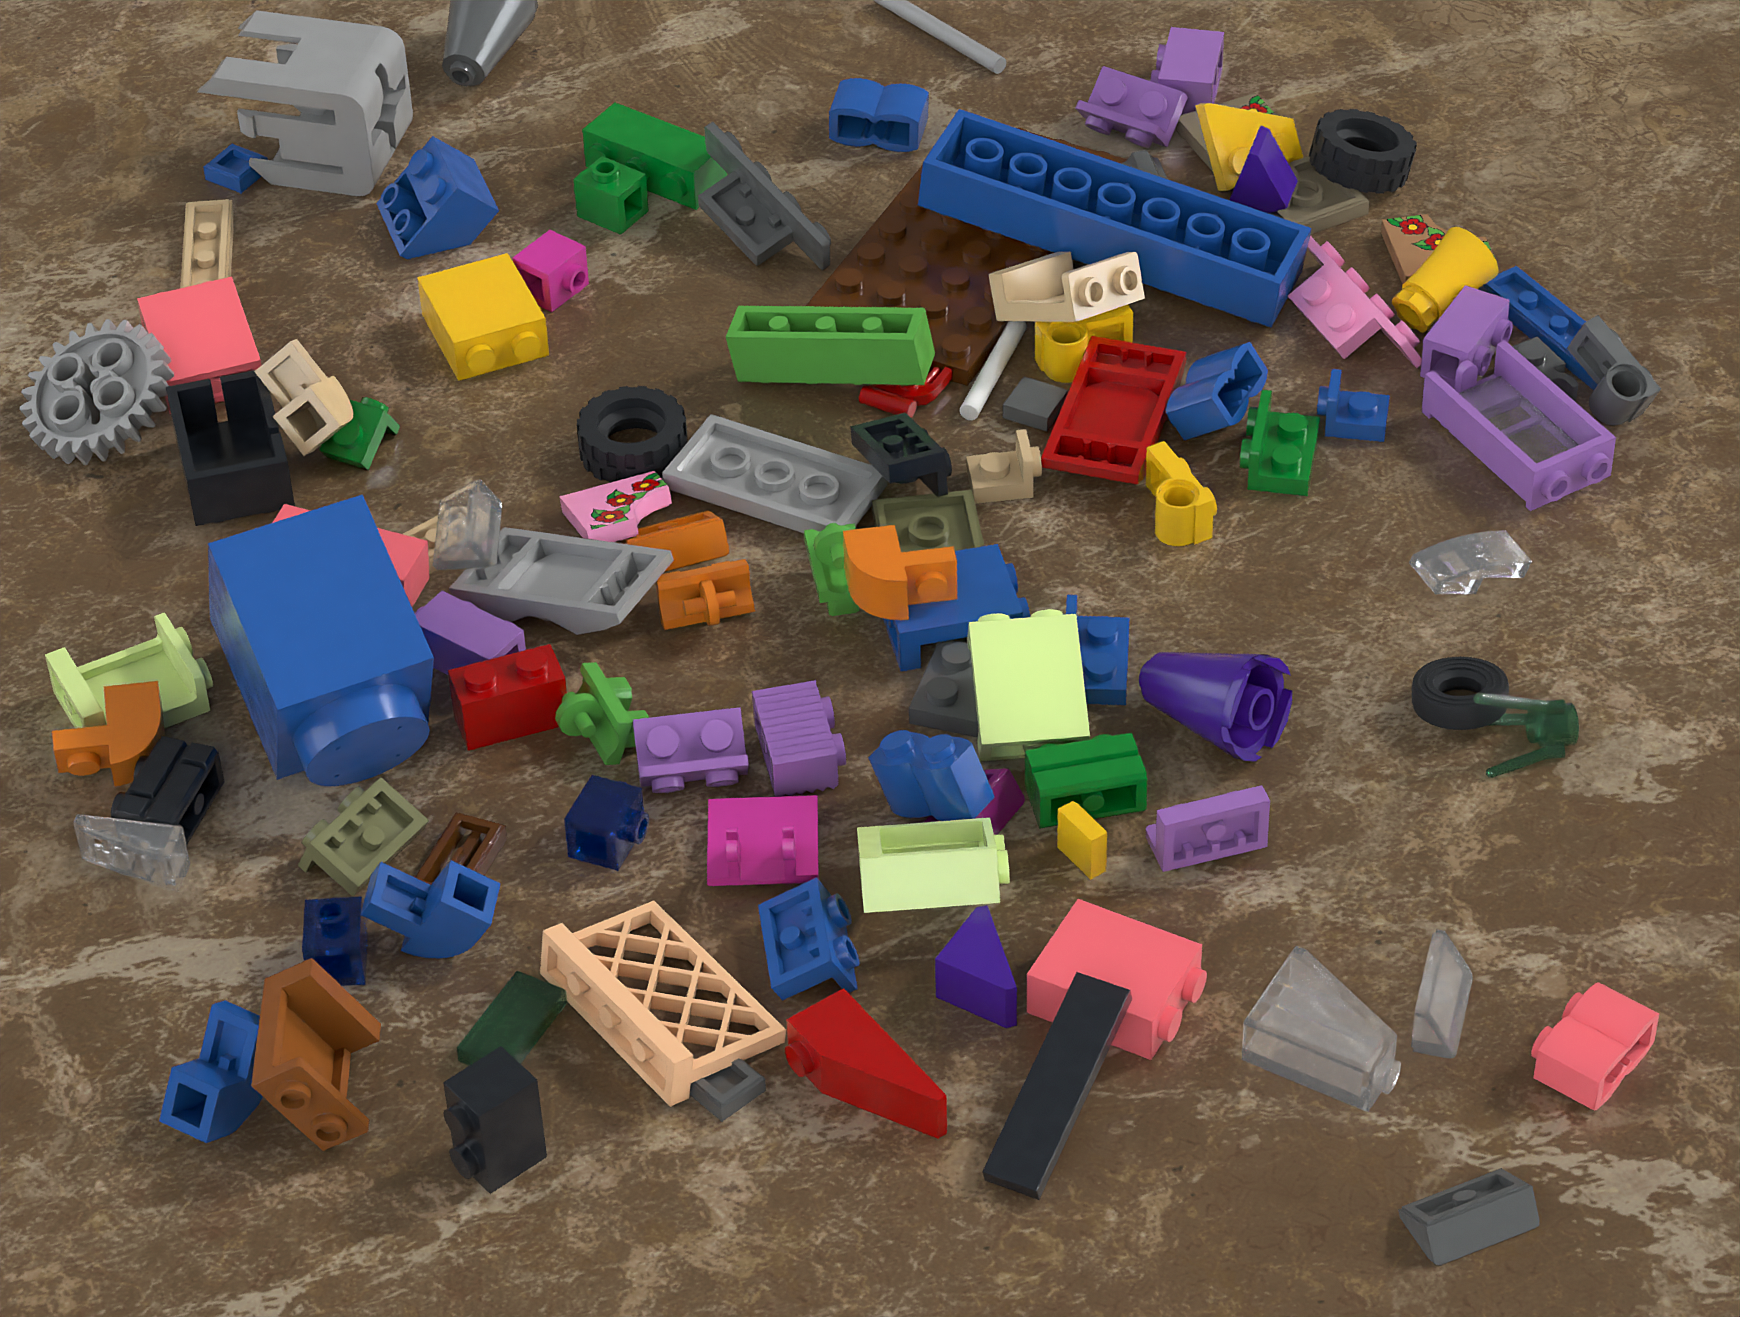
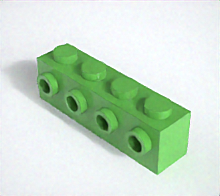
M738 306L726 335L738 382L924 385L935 355L925 308Z

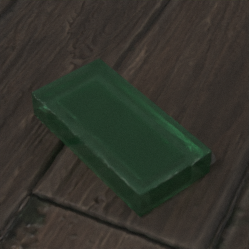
M516 971L457 1046L458 1061L470 1066L502 1046L521 1064L567 1004L566 989Z

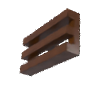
M456 812L415 878L431 885L467 829L472 830L463 846L458 847L451 860L485 876L507 840L506 825Z

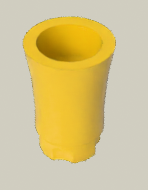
M1451 227L1431 255L1402 285V290L1393 297L1392 305L1396 309L1397 316L1409 328L1417 329L1421 333L1426 332L1438 321L1465 285L1479 289L1494 279L1499 272L1497 261L1489 248L1474 234L1460 227Z

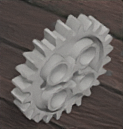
M106 319L100 331L92 323H88L85 335L81 337L73 330L70 331V343L63 346L58 342H54L53 348L56 354L52 358L47 356L39 357V361L44 366L43 370L29 372L28 376L35 383V386L22 389L21 393L28 400V402L20 406V411L26 416L22 424L29 431L30 438L41 450H45L52 459L60 456L66 464H70L77 457L83 465H87L93 453H95L102 462L106 461L109 449L115 447L121 454L125 452L124 441L129 437L134 441L140 442L142 438L138 430L142 426L154 428L156 425L150 417L152 412L166 410L167 407L159 397L167 396L166 387L169 385L166 381L174 377V372L168 366L171 358L152 333L149 334L140 324L133 328L127 320H123L116 327L110 319Z

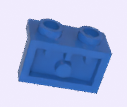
M1067 595L1066 614H1076L1077 616V595ZM1077 616L1086 704L1126 705L1130 622L1128 617Z
M816 877L758 905L771 988L782 1001L830 978H833L848 993L858 989L854 968L859 966V957L852 941L848 937L846 927L852 923L851 914L845 901L838 893L831 895Z

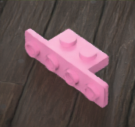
M1310 236L1307 248L1322 267L1288 295L1298 310L1343 359L1347 358L1378 330H1381L1416 368L1421 366L1422 358L1414 349L1420 341L1412 330L1402 320L1397 325H1394L1390 319L1395 314L1377 293L1369 299L1365 293L1370 288L1362 277L1352 267L1346 272L1340 268L1346 262L1328 241L1320 246Z

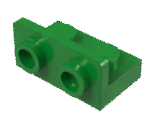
M1262 390L1259 406L1249 407L1246 436H1250L1252 439L1243 438L1241 446L1240 468L1248 469L1247 490L1308 496L1319 436L1320 417L1301 415L1299 413L1271 412L1272 390Z

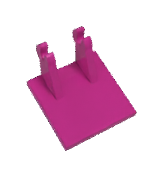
M817 795L708 799V886L805 883L816 877L819 879Z

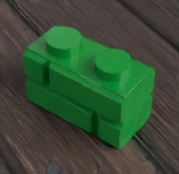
M1132 733L1114 736L1101 734L1090 740L1061 745L1048 743L1037 749L1025 751V788L1031 806H1033V812L1039 829L1057 826L1058 808L1072 801L1078 803L1093 819L1147 810V772L1141 756L1138 754V748Z

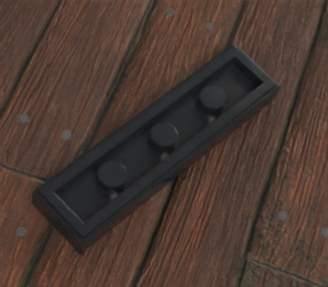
M1076 972L982 1171L985 1181L1037 1200L1040 1199L1132 1001L1131 990Z

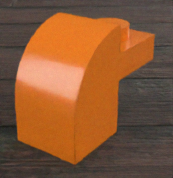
M895 525L843 531L844 570L849 593L853 601L867 613L884 619L909 620L908 605L957 599V558L954 546L901 552Z
M158 681L104 686L107 725L52 731L53 751L58 773L69 772L73 775L86 776L94 774L103 768H111L115 787L133 782L134 771L139 758L144 755L149 756L158 740L165 736Z

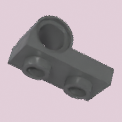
M1599 315L1585 322L1567 347L1568 351L1597 384V387L1590 395L1589 407L1592 414L1605 424L1620 425L1626 421L1631 422L1646 411L1661 390L1651 373L1640 365L1623 345L1619 335L1610 329Z

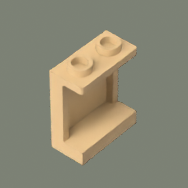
M1055 252L989 274L997 321L1077 322L1145 299L1136 252H1126L1077 269H1073L1071 252Z

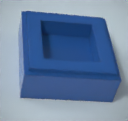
M231 144L203 167L205 180L242 193L262 177L249 166L250 158L268 160V157Z

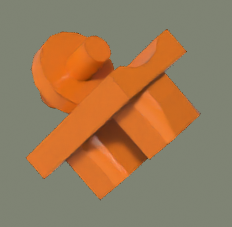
M746 559L715 563L711 566L682 572L665 573L655 582L661 625L664 630L707 622L708 626L720 624V619L755 612L750 586L749 564Z

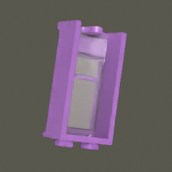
M1505 340L1497 343L1494 374L1477 381L1478 368L1470 360L1463 361L1458 366L1454 389L1434 371L1425 374L1422 413L1428 418L1434 417L1444 428L1448 429L1455 438L1526 501V508L1532 511L1552 501H1557L1570 493L1611 476L1616 437Z

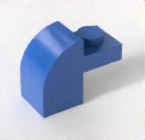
M450 860L431 885L380 862L370 876L360 915L404 935L401 951L407 954L435 959L453 957L472 948L491 926L501 883Z
M226 1000L212 1004L199 1058L171 1068L159 1122L205 1143L228 1136L242 1125L263 1098L251 1086L260 1015Z

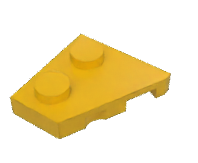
M1212 103L1195 105L1218 191L1234 189L1260 125L1270 129L1288 163L1303 158L1293 118Z

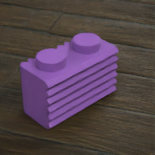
M816 680L752 691L754 725L774 795L776 797H782L785 794L792 796L796 792L802 795L806 790L813 793L816 789L824 791L827 787L832 789L837 787L838 766L846 765L845 747L841 733L832 734L830 732V729L835 728L831 699L829 696L820 697Z

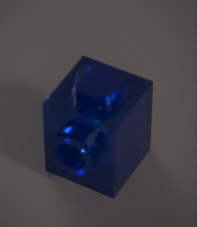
M591 775L564 818L568 857L619 871L633 846L641 844L648 831L649 814L644 812L642 788L625 782Z
M362 896L305 900L302 940L304 961L313 958L341 986L366 985L368 932L365 917L360 915L363 907Z

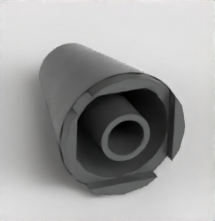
M450 0L442 62L446 75L454 83L461 86H475L482 83L534 20L538 8L537 0Z

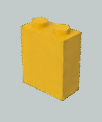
M508 253L417 277L422 316L458 381L549 356L546 318Z

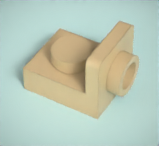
M1026 429L1016 430V451L966 456V472L975 504L1033 498V477L1042 475V465L1039 447H1030Z

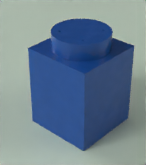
M363 494L208 543L210 620L277 780L305 771L307 778L316 785L341 786L352 784L392 769L421 748L430 732L428 722L434 657Z

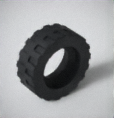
M1338 109L1331 113H1325L1323 118L1320 117L1309 151V161L1320 175H1324L1327 177V180L1338 183L1342 187L1365 193L1393 192L1398 187L1402 188L1408 179L1417 143L1413 140V135L1410 132H1407L1399 123L1391 121L1390 118L1382 117L1369 111H1358V109Z
M623 386L616 390H607L602 392V395L590 399L588 405L580 410V419H577L580 460L583 461L587 472L591 471L595 478L609 481V483L655 471L660 478H663L662 472L688 442L684 408L677 403L675 397L672 395L668 396L664 391L657 388L654 390L647 388V386ZM633 428L647 429L657 433V435L648 440L636 443H621L608 439L609 436L616 432Z

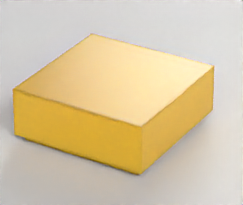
M1074 801L1058 808L1057 848L1090 880L1106 872L1107 831Z

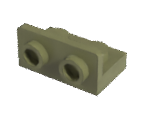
M380 777L366 791L360 786L352 790L337 808V811L341 813L330 824L325 819L320 820L306 834L301 842L306 847V850L298 866L307 873L317 864L354 897L369 882L372 872L379 863L388 864L425 829L429 820Z

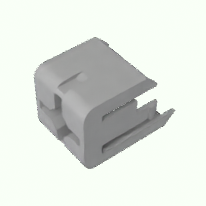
M256 10L240 24L238 29L242 30L238 36L298 43V45L286 44L277 46L278 63L226 57L221 61L212 77L197 92L289 104L301 112L299 116L240 108L237 110L240 132L251 138H256L258 135L279 139L280 148L273 160L250 158L249 166L271 185L351 196L370 194L413 120L403 40L396 32L382 26Z

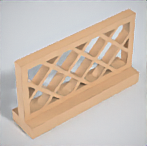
M655 901L574 933L563 923L543 930L540 974L670 1107L689 1099L691 1083L732 1066V1062L738 1058L746 1060L785 1043L786 1029ZM650 923L662 936L661 939L630 934V931ZM595 945L615 948L616 953L614 958L593 955L588 948ZM627 950L656 955L654 965L623 960L624 952ZM664 957L688 960L694 966V970L662 966ZM622 976L649 981L647 991L625 987L617 977ZM657 982L689 987L687 997L655 992ZM701 989L722 993L728 999L727 1004L695 999L696 991ZM650 1009L681 1013L680 1024L660 1021L650 1012ZM690 1015L722 1020L720 1030L690 1026L688 1025ZM730 1022L754 1025L759 1032L745 1035L728 1032ZM683 1042L716 1048L715 1051L694 1059L693 1054L683 1045Z

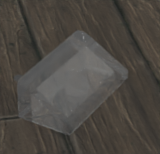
M480 479L471 482L440 500L433 566L437 570L487 568L497 564L502 503Z
M1436 929V933L1432 934L1414 1013L1411 1047L1414 1048L1413 1052L1450 1059L1454 1058L1457 1054L1473 976L1469 966L1444 930Z

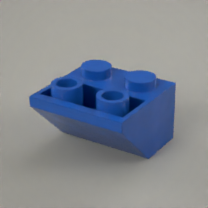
M434 136L430 138L422 149L413 154L409 165L394 183L389 184L384 189L381 198L376 203L399 255L405 259L471 245L499 212L475 160Z

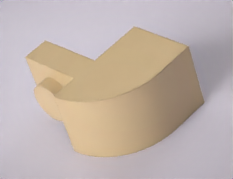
M297 339L290 341L254 371L283 407L272 417L303 456L315 451L353 418L350 400L335 376L327 378Z

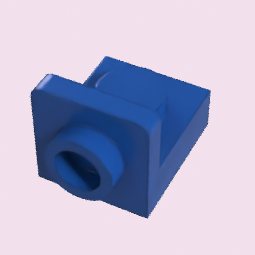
M1332 369L1329 387L1320 386L1318 394L1317 415L1326 416L1325 436L1384 442L1390 395L1372 394L1364 391H1340L1342 370Z

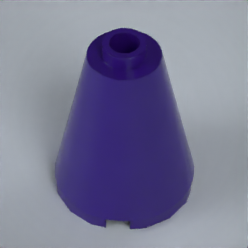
M1159 652L1143 665L1139 674V686L1142 696L1147 703L1232 757L1243 761H1257L1262 757L1256 755V753L1263 746L1274 747L1288 722L1292 705V690L1284 688L1283 674L1290 675L1289 669L1280 658L1267 654Z

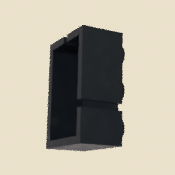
M256 370L220 377L228 420L218 423L210 379L166 387L175 438L195 526L220 523L255 514L271 513L281 510L284 504L295 506L288 460L279 425L272 417L276 413L271 394L254 372Z

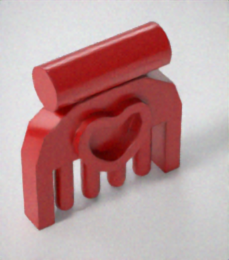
M934 367L927 375L924 385H864L860 391L859 402L895 415L907 413L912 418L915 414L916 406L926 405L938 397L952 380L953 371L951 368L945 367L940 373V368Z

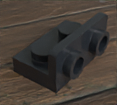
M907 413L850 426L852 445L890 484L911 483L919 478L937 497L948 495L947 477L952 474L950 456L944 447H940L929 436L927 430L921 428Z

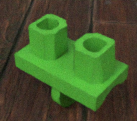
M830 523L822 531L814 529L804 530L805 546L819 603L826 602L828 613L832 616L857 613L859 611V606L850 596L844 570L843 531L856 529L855 523L846 525Z
M597 662L582 663L580 668L583 676L582 685L577 693L568 692L563 696V703L556 711L555 720L561 731L566 735L589 737L605 765L620 764L624 749L635 747L633 719L649 718L645 710L628 711L632 701V688L625 677L606 678Z

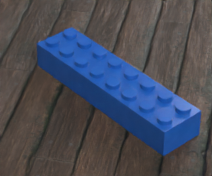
M961 109L956 112L923 161L918 206L1054 253L1071 252L1072 260L1088 265L1126 252H1136L1142 283L1268 327H1272L1288 295L1302 273L1312 229Z

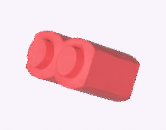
M1599 982L1592 985L1584 994L1580 992L1575 993L1565 1007L1562 1020L1554 1028L1546 1026L1535 1040L1531 1056L1536 1059L1533 1078L1594 1111L1599 1109L1612 1096L1624 1076L1633 1071L1650 1050L1655 1041L1659 1013Z

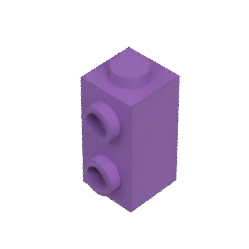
M1465 285L1424 337L1420 377L1425 378L1426 373L1434 371L1452 388H1455L1456 370L1466 360H1470L1478 368V375L1483 376L1490 365L1492 355L1496 351L1497 343L1504 340L1508 343L1513 328L1512 321L1508 320L1510 300Z
M441 591L425 606L420 607L415 612L434 657L433 668L447 675L450 669L526 650L523 629L510 621L502 620L477 608L469 601H463L444 591Z

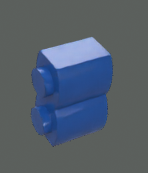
M850 78L842 80L839 83L829 111V138L847 146L860 147L875 144L878 147L894 152L917 150L928 121L929 92L910 84H891L884 87L868 79Z
M1250 342L1196 360L1187 373L1186 384L1176 388L1168 400L1166 414L1171 424L1177 429L1183 440L1237 424L1247 411L1249 398L1256 396L1263 389L1268 369Z
M899 730L884 737L880 746L868 757L891 811L902 817L920 818L932 815L940 821L975 819L995 797L973 744L961 737L940 734L929 738L924 734Z

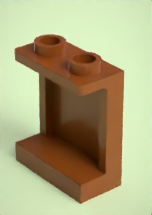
M313 958L267 977L264 980L251 1086L322 1151L365 1134L369 1130V1119L347 1099L351 1053L379 1042L381 1023Z

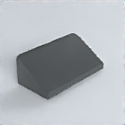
M1502 1168L1404 1205L1401 1209H1398L1400 1219L1428 1259L1435 1265H1443L1535 1229L1539 1226L1540 1222L1532 1185Z

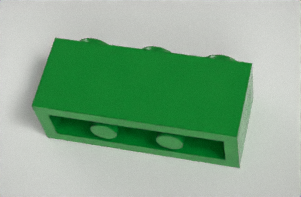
M616 102L582 129L586 167H589L601 156L645 173L647 191L694 210L699 208L698 195L728 175L707 153L704 136Z

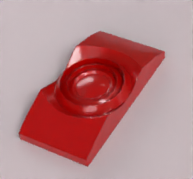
M1091 336L1041 456L1042 468L1138 485L1146 476L1147 447L1158 443L1161 430L1168 418L1166 414L1168 400L1173 391L1181 384L1187 352Z

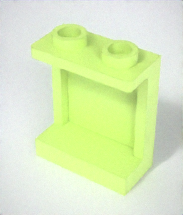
M1047 609L1037 611L1027 618L1010 619L1006 614L997 613L984 615L976 622H969L967 643L968 649L971 652L977 710L979 761L1025 758L1026 750L1037 749L1044 744L1056 743L1061 745L1090 739L1076 614L1063 615L1060 610Z
M164 612L154 616L158 633L156 638L77 667L65 647L45 654L53 692L74 728L107 725L104 686L158 681L164 728L209 712L210 706L206 689L213 687L212 677L203 658L196 660L193 658L192 646L184 628L179 627L175 629Z

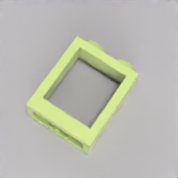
M990 818L857 827L864 913L1000 903L999 884L1010 883L1008 853L1005 850L1004 835H994Z

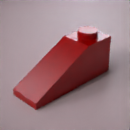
M844 988L786 1019L788 1045L785 1047L786 1059L792 1070L799 1077L806 1076L822 1094L937 1139L947 1134V1095Z

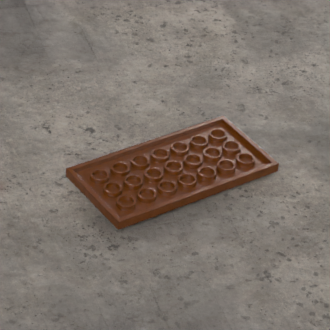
M1017 128V129H1020V130H1023V131L1028 132L1027 130H1025V129H1023V128ZM1035 134L1118 163H1123L1127 160L1105 151H1096L1071 144L1062 139H1053ZM921 166L806 306L925 308L935 350L929 372L934 367L940 368V373L945 367L951 368L953 371L951 381L968 386L987 361L1008 321L996 320L989 274L1054 252L1028 245L1022 241L918 206L922 174Z

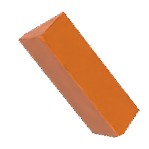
M709 510L638 528L639 534L635 537L616 541V543L671 550L674 561L664 572L729 554V545L723 519Z

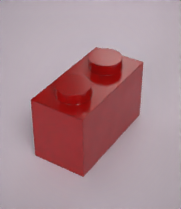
M551 644L448 670L453 714L468 751L559 727L555 720L556 711L563 703L562 698L567 693L565 676Z

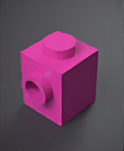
M548 230L512 258L514 265L538 306L550 312L555 311L589 284L586 246L552 230Z

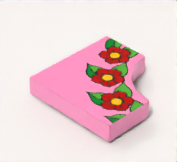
M655 471L559 496L562 513L582 538L616 542L635 537L639 534L637 525L641 519L654 511L672 504L669 487Z

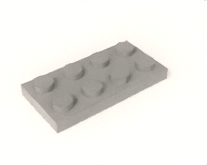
M710 414L662 472L663 481L667 484L669 490L801 533L809 529L822 531L830 523L838 525L855 523L856 527L872 506V500H876L887 486V480L870 464Z

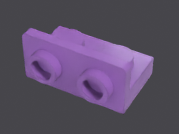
M1103 66L1088 103L1078 100L1075 109L1086 119L1085 125L1094 131L1110 135L1113 129L1125 133V139L1145 148H1150L1152 142L1168 147L1188 97L1183 91Z
M740 707L633 719L640 787L652 786L653 793H669L683 790L685 788L684 782L706 779V786L721 787L738 783L739 775H748L749 763L745 749Z
M1261 785L1157 810L1156 824L1146 827V839L1162 872L1267 847L1270 799Z

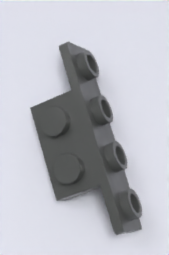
M714 122L704 127L706 151L728 175L698 195L699 207L756 266H759L794 241L821 270L830 265L831 239L825 228L818 222L812 223L802 213L799 203L791 193L787 191L782 193L772 182L767 169L758 161L753 163L743 153L739 141L732 133L728 131L724 133Z

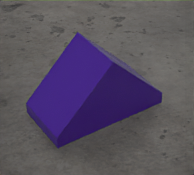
M1260 125L1229 199L1230 201L1265 213L1286 209L1298 182L1270 129Z
M988 906L976 907L935 958L936 998L1004 1028L1017 1026V986Z

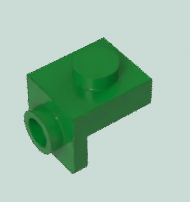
M362 397L360 402L350 400L353 409L352 420L324 442L319 451L327 458L369 470L384 433L397 435L400 425L388 414V406L372 398Z

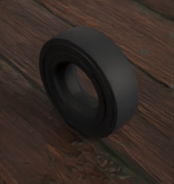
M1460 656L1432 661L1416 672L1412 682V704L1414 711L1425 722L1440 728L1469 730L1490 725L1505 714L1509 703V683L1506 674L1497 665L1479 658ZM1451 690H1469L1476 692V694L1469 696H1452L1444 694V692Z

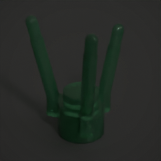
M1477 693L1474 696V701L1478 704L1527 710V713H1505L1499 720L1487 726L1525 725L1529 742L1538 743L1542 747L1488 768L1486 775L1489 778L1518 770L1545 759L1564 758L1565 746L1575 745L1578 741L1579 720L1577 711L1573 703H1565L1564 699L1545 701Z

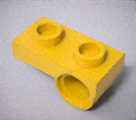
M1127 304L1077 322H1035V361L1040 370L1044 371L1050 379L1056 382H1073L1091 336L1133 343V311Z
M1165 441L1148 446L1146 453V486L1156 497V537L1161 542L1170 546H1186L1192 543L1195 545L1212 539L1213 516L1217 513V504L1211 490L1208 487H1203L1191 473L1185 459L1182 457L1178 458Z

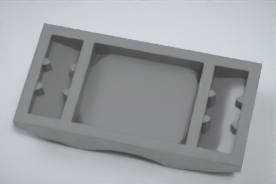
M504 527L449 587L452 596L463 601H469L477 608L502 620L513 622L526 616H533L544 621H552L578 635L605 630L620 624L674 559L671 550Z

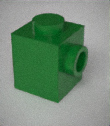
M601 156L573 179L576 212L579 218L621 235L649 211L646 174Z

